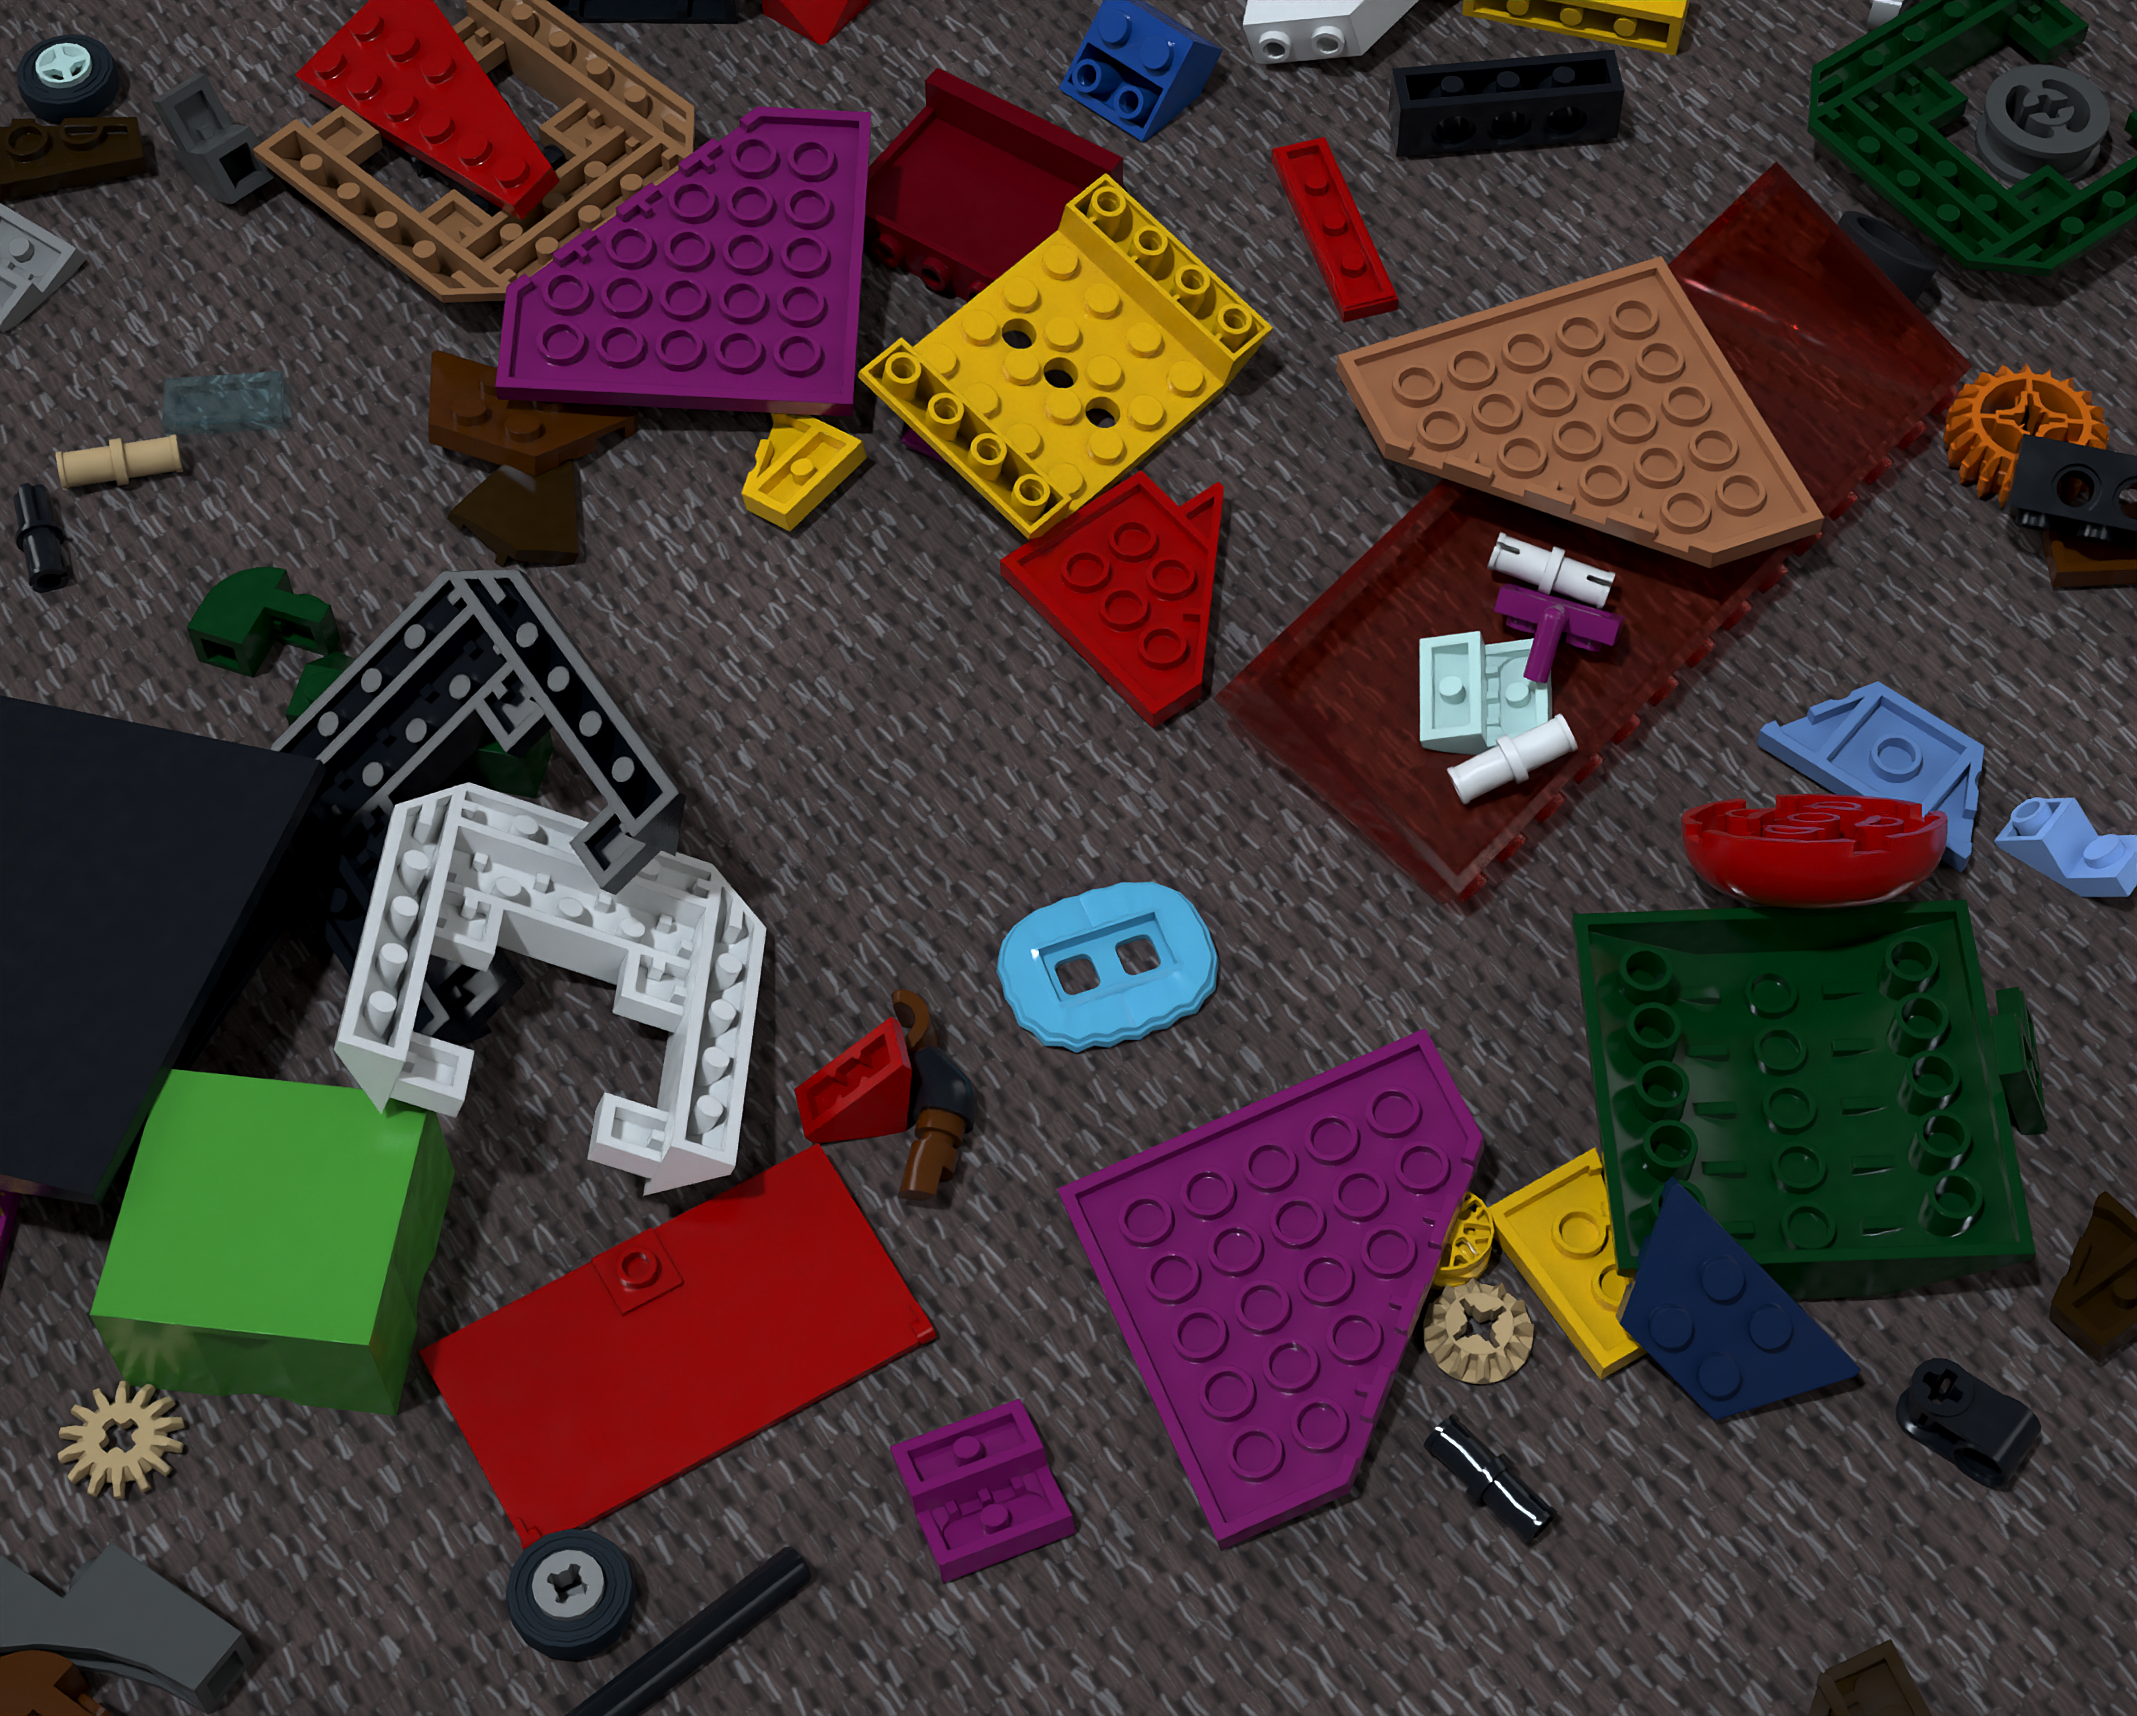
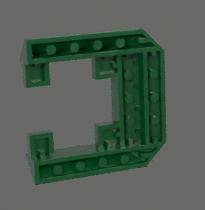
M1924 0L1812 66L1807 132L1965 268L2049 277L2137 222V155L2082 190H2078L2048 164L2009 189H2005L1937 131L1965 113L1968 97L1947 81L1951 77L2013 40L2044 65L2085 41L2089 24L2059 0ZM2137 110L2129 114L2124 129L2136 140Z

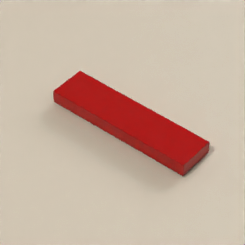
M1321 137L1273 148L1271 161L1342 322L1345 323L1396 311L1398 309L1397 294L1326 138Z

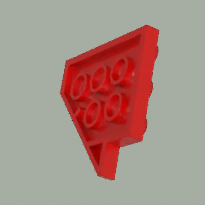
M1140 470L1055 524L1041 537L1033 538L1000 560V573L1154 729L1201 697L1224 503V486L1218 481L1189 501L1178 506Z

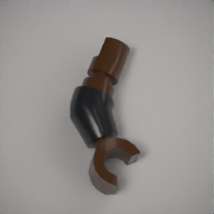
M899 989L892 993L891 998L893 1009L903 1028H912L904 1037L912 1068L910 1097L914 1103L912 1117L917 1122L915 1137L918 1140L911 1144L898 1198L924 1201L936 1196L939 1182H947L953 1179L959 1154L956 1149L962 1145L964 1134H968L973 1130L977 1098L974 1083L939 1048L940 1039L925 1001L915 992Z

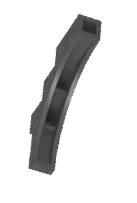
M110 1542L98 1557L90 1558L80 1566L70 1582L69 1591L63 1598L0 1554V1657L27 1650L52 1652L72 1661L79 1671L113 1674L162 1689L207 1715L210 1714L256 1658L241 1631L113 1542Z

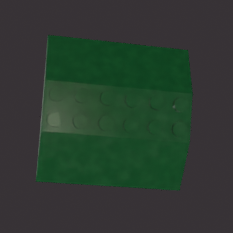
M1967 900L1887 902L1836 909L1750 907L1573 914L1572 928L1616 1273L1618 1276L1634 1279L1638 1269L1636 1261L1645 1236L1651 1235L1664 1200L1661 1193L1665 1183L1672 1176L1793 1299L1884 1296L2034 1259L2036 1251L2004 1088L1998 1075L1993 1031Z

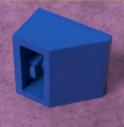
M1103 0L1059 89L1140 141L1146 142L1201 94L1223 49L1143 0Z

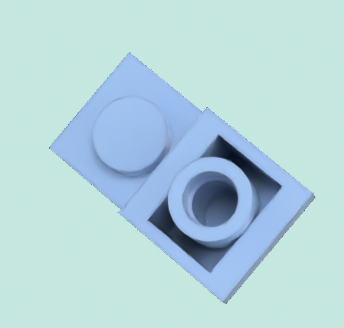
M2035 797L2026 799L2013 810L2010 821L1994 840L1996 846L2081 897H2128L2137 886V835L2107 834L2098 836L2075 798L2044 799Z

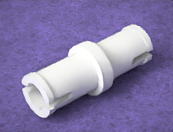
M1503 532L1499 534L1487 567L1488 570H1495L1539 586L1538 592L1549 595L1550 591L1595 606L1600 610L1603 609L1616 574L1564 556L1565 550L1554 546L1551 552L1506 536Z
M1562 714L1554 716L1555 718L1512 739L1506 734L1495 740L1496 747L1455 767L1446 769L1464 805L1468 804L1470 800L1512 780L1518 785L1529 779L1528 772L1570 751L1578 750L1575 738Z

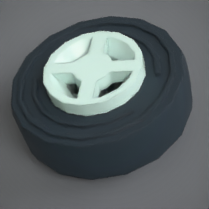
M69 34L49 38L30 49L23 56L17 68L18 89L21 98L34 115L45 121L62 123L65 118H91L108 107L119 90L118 68L115 59L103 43L90 36Z

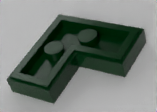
M2019 987L1995 990L1998 1015L1991 1016L2000 1081L2021 1135L2046 1133L2045 1129L2048 1128L2031 1011L2023 990L2020 991Z

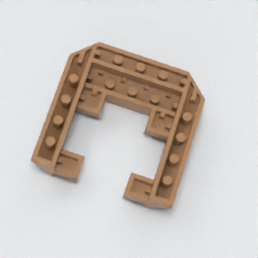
M465 0L468 16L453 26V29L485 74L500 64L561 109L560 112L540 125L538 129L541 143L545 146L549 144L557 146L565 154L561 158L563 160L568 159L569 161L555 170L560 182L522 221L505 210H501L491 217L456 189L451 190L423 212L419 213L358 166L381 150L383 144L380 132L344 105L335 109L310 128L297 119L293 120L253 149L255 157L441 302L505 301L506 287L523 274H526L528 277L534 275L553 261L552 254L587 228L595 231L616 215V207L651 182L655 186L678 171V163L694 152L695 107L547 0Z

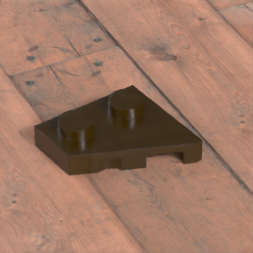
M2106 1191L2098 1195L2095 1201L2092 1217L2083 1237H2080L2071 1256L2070 1267L2066 1276L2062 1277L2051 1302L2049 1318L2099 1363L2137 1336V1217Z

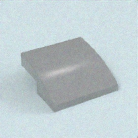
M1 203L0 331L4 333L18 325L73 276L86 258L76 247Z

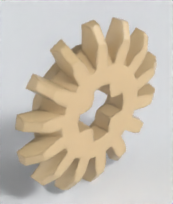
M120 1381L115 1402L109 1403L103 1390L97 1388L93 1390V1397L99 1407L98 1410L92 1412L75 1404L71 1409V1414L83 1421V1426L62 1427L59 1431L60 1439L77 1441V1443L68 1446L58 1453L60 1464L76 1459L79 1460L67 1476L70 1482L75 1485L89 1474L92 1477L87 1491L88 1495L97 1498L104 1483H112L114 1500L124 1499L125 1483L132 1480L136 1481L141 1493L152 1489L145 1476L152 1468L167 1477L173 1468L161 1458L164 1451L182 1453L184 1443L168 1438V1432L185 1428L182 1417H162L164 1413L176 1405L170 1396L149 1405L148 1403L156 1388L147 1383L139 1390L134 1399L130 1400V1383ZM115 1424L123 1430L131 1427L133 1424L139 1427L131 1435L135 1446L126 1453L118 1447L111 1449L109 1452L102 1450L110 1441L106 1434L109 1427Z

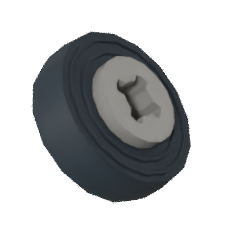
M566 1529L544 1535L527 1547L511 1569L506 1591V1600L512 1625L525 1643L549 1658L573 1661L597 1655L620 1638L632 1620L637 1596L631 1565L616 1544L593 1531ZM576 1581L574 1588L567 1589L565 1592L557 1590L559 1587L563 1588Z

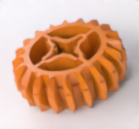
M2027 363L2018 373H2013L2005 365L2001 366L1998 372L1995 373V376L1981 372L1978 379L1974 381V384L1964 385L1963 390L1958 393L1954 404L1949 408L1945 421L1947 425L1943 435V448L1949 450L1947 454L1949 459L1948 467L1960 469V484L1978 482L1976 487L1978 499L1990 494V492L1998 494L2001 509L2006 498L2017 444L2023 434L2106 450L2109 440V427L2103 424L2104 408L2092 406L2091 391H2074L2073 377L2064 381L2054 379L2051 367L2042 375L2032 373ZM2074 477L2063 478L2057 484L2058 497L2068 504H2071L2073 499L2078 496L2079 491L2087 492L2088 490L2083 481Z

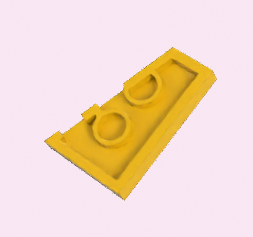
M1596 1147L1491 1205L1488 1207V1210L1492 1214L1494 1238L1598 1378L1602 1380L1648 1352L1620 1325L1615 1317L1626 1286L1634 1279L1618 1276L1616 1273L1606 1187L1601 1175L1603 1167Z

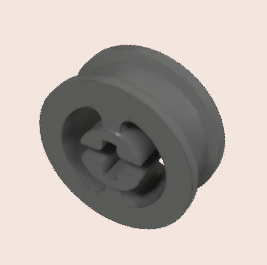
M2042 64L2013 68L1997 77L1987 91L1984 113L1981 115L1975 131L1977 152L1983 162L1994 173L2014 184L2022 181L2047 164L2071 184H2074L2087 176L2096 164L2100 143L2105 137L2110 123L2109 105L2104 95L2092 82L2071 70Z

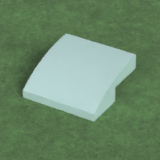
M1475 631L1420 639V742L1422 747L1442 752L1479 755L1496 747L1495 740L1506 734L1512 739L1551 720V670L1547 683H1540L1523 677L1534 638L1485 645L1481 632Z

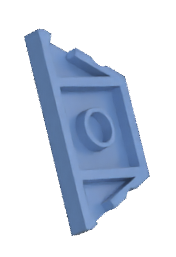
M1879 681L1853 690L1844 699H1830L1809 707L1807 717L1781 727L1776 720L1762 727L1756 745L1835 794L1883 797L1922 804V817L1928 814L1929 811L1944 812L1948 818V833L1945 851L1941 860L1959 872L1966 868L1972 851L1971 835L1973 820L1977 811L1979 795L1977 787L1982 770L1984 745Z

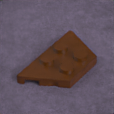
M435 350L432 353L428 422L429 443L498 465L505 464L524 473L537 476L558 467L565 460L578 459L596 451V439L616 431L622 437L628 438L634 435L638 428V411L619 405L497 399L495 386L498 367L488 366L439 350Z

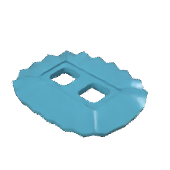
M1121 882L1105 888L1092 889L1078 896L1064 898L1050 906L1037 909L1013 926L1001 944L996 973L1002 984L1005 1000L1011 1006L1020 1027L1032 1032L1044 1046H1063L1078 1053L1092 1046L1110 1048L1123 1040H1141L1153 1030L1168 1029L1180 1017L1196 1014L1204 1000L1216 989L1219 958L1209 929L1194 905L1180 892L1154 882ZM1140 939L1148 940L1155 950L1160 965L1155 969L1137 975L1127 974L1119 960L1116 949L1119 946ZM1079 959L1089 960L1100 982L1099 986L1076 995L1067 994L1063 990L1056 974V968Z

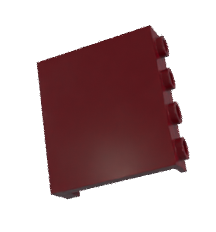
M937 67L925 80L926 106L869 166L864 250L872 253L885 266H898L919 277L929 288L935 291L945 290L968 303L1055 233L1059 228L1066 204L1103 174L1107 173L1123 188V157Z

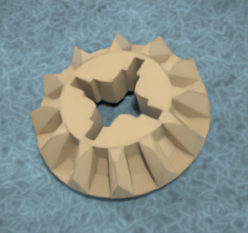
M1473 1277L1461 1286L1452 1288L1447 1284L1441 1295L1433 1303H1429L1423 1323V1340L1433 1362L1446 1374L1467 1383L1488 1384L1511 1376L1525 1363L1532 1347L1534 1324L1531 1323L1526 1312L1524 1300L1517 1301L1507 1293L1502 1282L1491 1286L1480 1284ZM1465 1312L1469 1317L1473 1316L1479 1323L1489 1319L1491 1321L1497 1319L1493 1323L1490 1332L1493 1346L1489 1340L1485 1341L1478 1334L1472 1335L1469 1338L1466 1336L1460 1338L1466 1332L1467 1327Z

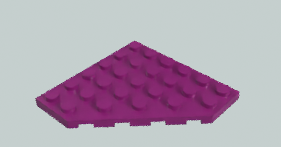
M757 106L740 118V126L717 142L712 138L680 161L677 172L657 186L651 182L616 207V215L595 231L587 228L552 254L553 261L531 277L523 274L506 287L495 386L497 399L853 417L871 139V112Z
M1426 1028L1057 1188L1065 1211L1220 1551L1349 1494L1484 1151L1483 1136Z

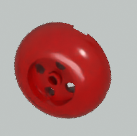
M1776 795V807L1746 809V800L1736 798L1694 807L1686 811L1681 817V836L1685 854L1692 868L1708 885L1729 897L1764 906L1795 909L1860 907L1903 896L1916 889L1934 872L1945 851L1948 833V818L1942 811H1929L1928 814L1922 817V804L1860 795Z

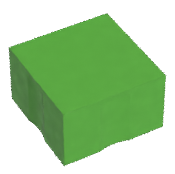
M171 1069L149 1111L90 1312V1317L124 1381L129 1382L130 1386L144 1387L148 1383L161 1390L215 1396L264 1394L293 1401L299 1405L396 1416L417 1331L419 1291L424 1275L435 1257L455 1173L436 1112L389 1097L382 1114H380L364 1090L359 1088Z

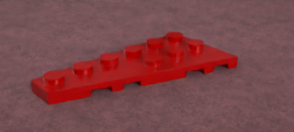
M369 0L294 75L303 90L335 109L341 105L346 106L378 130L380 136L521 221L560 182L548 160L433 0Z

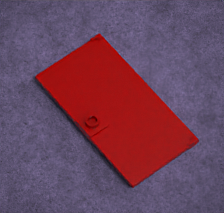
M817 1143L654 1229L651 1227L591 1258V1261L418 1352L520 1540L521 1548L525 1550L544 1535L566 1529H584L906 1353L934 1340L936 1333L820 1144Z

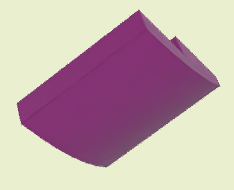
M1020 1398L890 1446L897 1472L943 1583L1075 1534L1072 1514L1047 1465L1044 1446Z

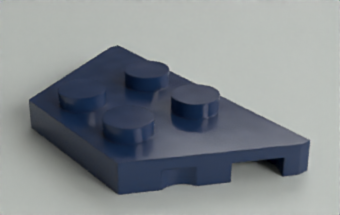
M1674 1176L1665 1183L1661 1193L1664 1199L1651 1235H1646L1636 1260L1638 1265L1634 1280L1626 1286L1615 1317L1620 1325L1714 1420L1854 1377L1861 1370L1857 1363Z

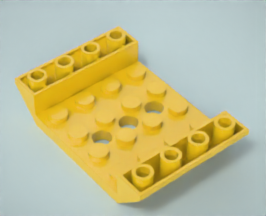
M1105 173L1066 204L1059 228L1055 233L915 346L912 347L901 337L859 371L858 378L1029 540L1041 537L1055 524L1103 495L1219 396L1271 334L1273 327ZM1013 330L1023 332L1031 339L1032 346L1025 349L1013 348L1004 341L1002 335ZM1054 369L1065 371L1073 379L1074 385L1068 388L1054 387L1047 382L1044 373ZM1097 408L1106 410L1114 417L1116 424L1109 428L1097 427L1088 420L1086 412Z

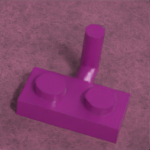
M1511 583L1500 587L1494 608L1495 612L1508 615L1507 626L1535 634L1523 677L1540 683H1547L1562 631L1567 632L1566 643L1586 650L1600 652L1603 643L1613 646L1619 640L1625 617Z

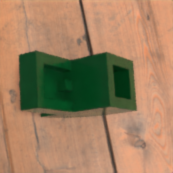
M276 567L250 568L223 579L209 591L187 626L199 662L251 678L255 676L275 641L323 656L332 654L340 641L331 605L326 604L311 594H294L287 570Z

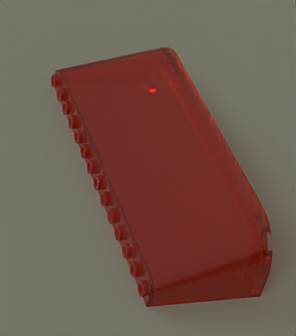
M1777 161L1667 265L1824 518L1828 516L1832 521L1843 515L1860 498L1853 489L1861 480L1869 486L1894 463V460L1888 453L1895 445L1903 451L1928 428V425L1922 418L1929 411L1937 416L1959 396L1961 389L1956 383L1972 367ZM1444 478L1228 683L1213 700L1223 711L1440 903L1445 904L1455 898L1462 905L1489 880L1482 870L1490 861L1495 858L1502 864L1528 840V837L1521 831L1527 823L1534 818L1541 824L1550 817L1567 799L1560 791L1571 778L1577 784H1580L1590 776L1605 760L1599 752L1601 747L1609 739L1615 745H1618L1630 735L1643 721L1636 713L1637 710L1646 701L1654 707L1669 695L1681 682L1674 675V672L1683 663L1691 669L1708 655L1717 645L1711 634L1720 625L1726 631L1735 626L1754 607L1747 599L1748 596L1756 588L1762 594L1766 593L1790 570L1783 563L1784 559L1791 552L1799 558L1825 532L1821 529L1820 533L1708 568ZM1500 532L1505 533L1506 536L1551 552L1554 546L1565 550L1564 556L1606 572L1616 573L1602 610L1625 617L1619 640L1613 646L1603 643L1601 651L1596 652L1566 643L1567 632L1562 631L1551 667L1552 719L1555 718L1554 716L1562 714L1575 738L1578 750L1570 751L1528 772L1529 779L1518 785L1512 780L1470 800V803L1464 805L1446 769L1455 767L1477 755L1423 748L1420 742V639L1475 631L1481 632L1485 645L1534 638L1535 634L1507 626L1508 615L1494 611L1500 587L1505 584L1511 583L1535 591L1539 587L1504 573L1487 569ZM1550 591L1549 595L1555 597H1559L1562 599H1566L1569 601H1573L1579 604L1596 608L1595 606L1589 605L1587 603L1575 600L1573 598L1564 596L1553 591Z

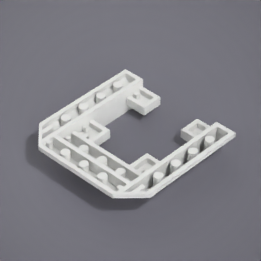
M470 782L396 804L391 814L334 1046L336 1054L380 1114H382L390 1097L454 1118L457 1117L465 1100L474 1050L413 1031L429 955L432 954L487 972L495 955L496 946L615 984L617 989L612 1013L669 1031L657 1109L605 1092L595 1111L588 1160L646 1177L643 1196L731 1175L736 1165L767 928L716 867L711 863L676 852V856L660 851L621 891L614 895L601 890L569 844L589 822Z

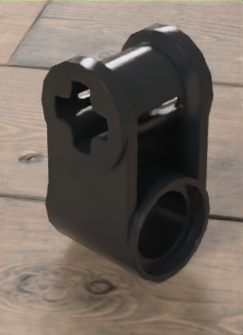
M1942 1358L1924 1361L1915 1369L1909 1382V1387L1901 1394L1895 1408L1896 1420L1902 1431L1910 1438L1956 1465L1963 1474L1972 1480L1993 1489L2003 1488L2009 1483L2039 1436L2042 1427L2038 1417L2022 1402L2000 1393L1967 1372L1958 1363ZM1946 1378L1951 1381L1947 1390L1940 1387ZM1929 1398H1935L1939 1402H1941V1404L1938 1405L1936 1403H1933ZM1922 1413L1928 1416L1924 1425L1918 1422Z

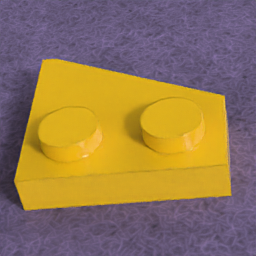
M770 413L773 427L768 439L760 440L755 454L756 466L748 473L741 494L746 510L790 532L867 458L862 440L813 416Z

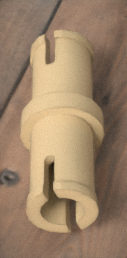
M176 434L170 435V437L124 444L122 438L109 440L110 446L64 453L62 451L56 452L58 473L63 490L69 489V487L115 480L117 486L130 484L129 478L174 471L183 472Z

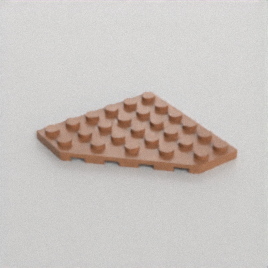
M1662 256L1337 356L1336 371L1382 455L1386 459L1708 568L1805 538L1821 531L1824 516Z

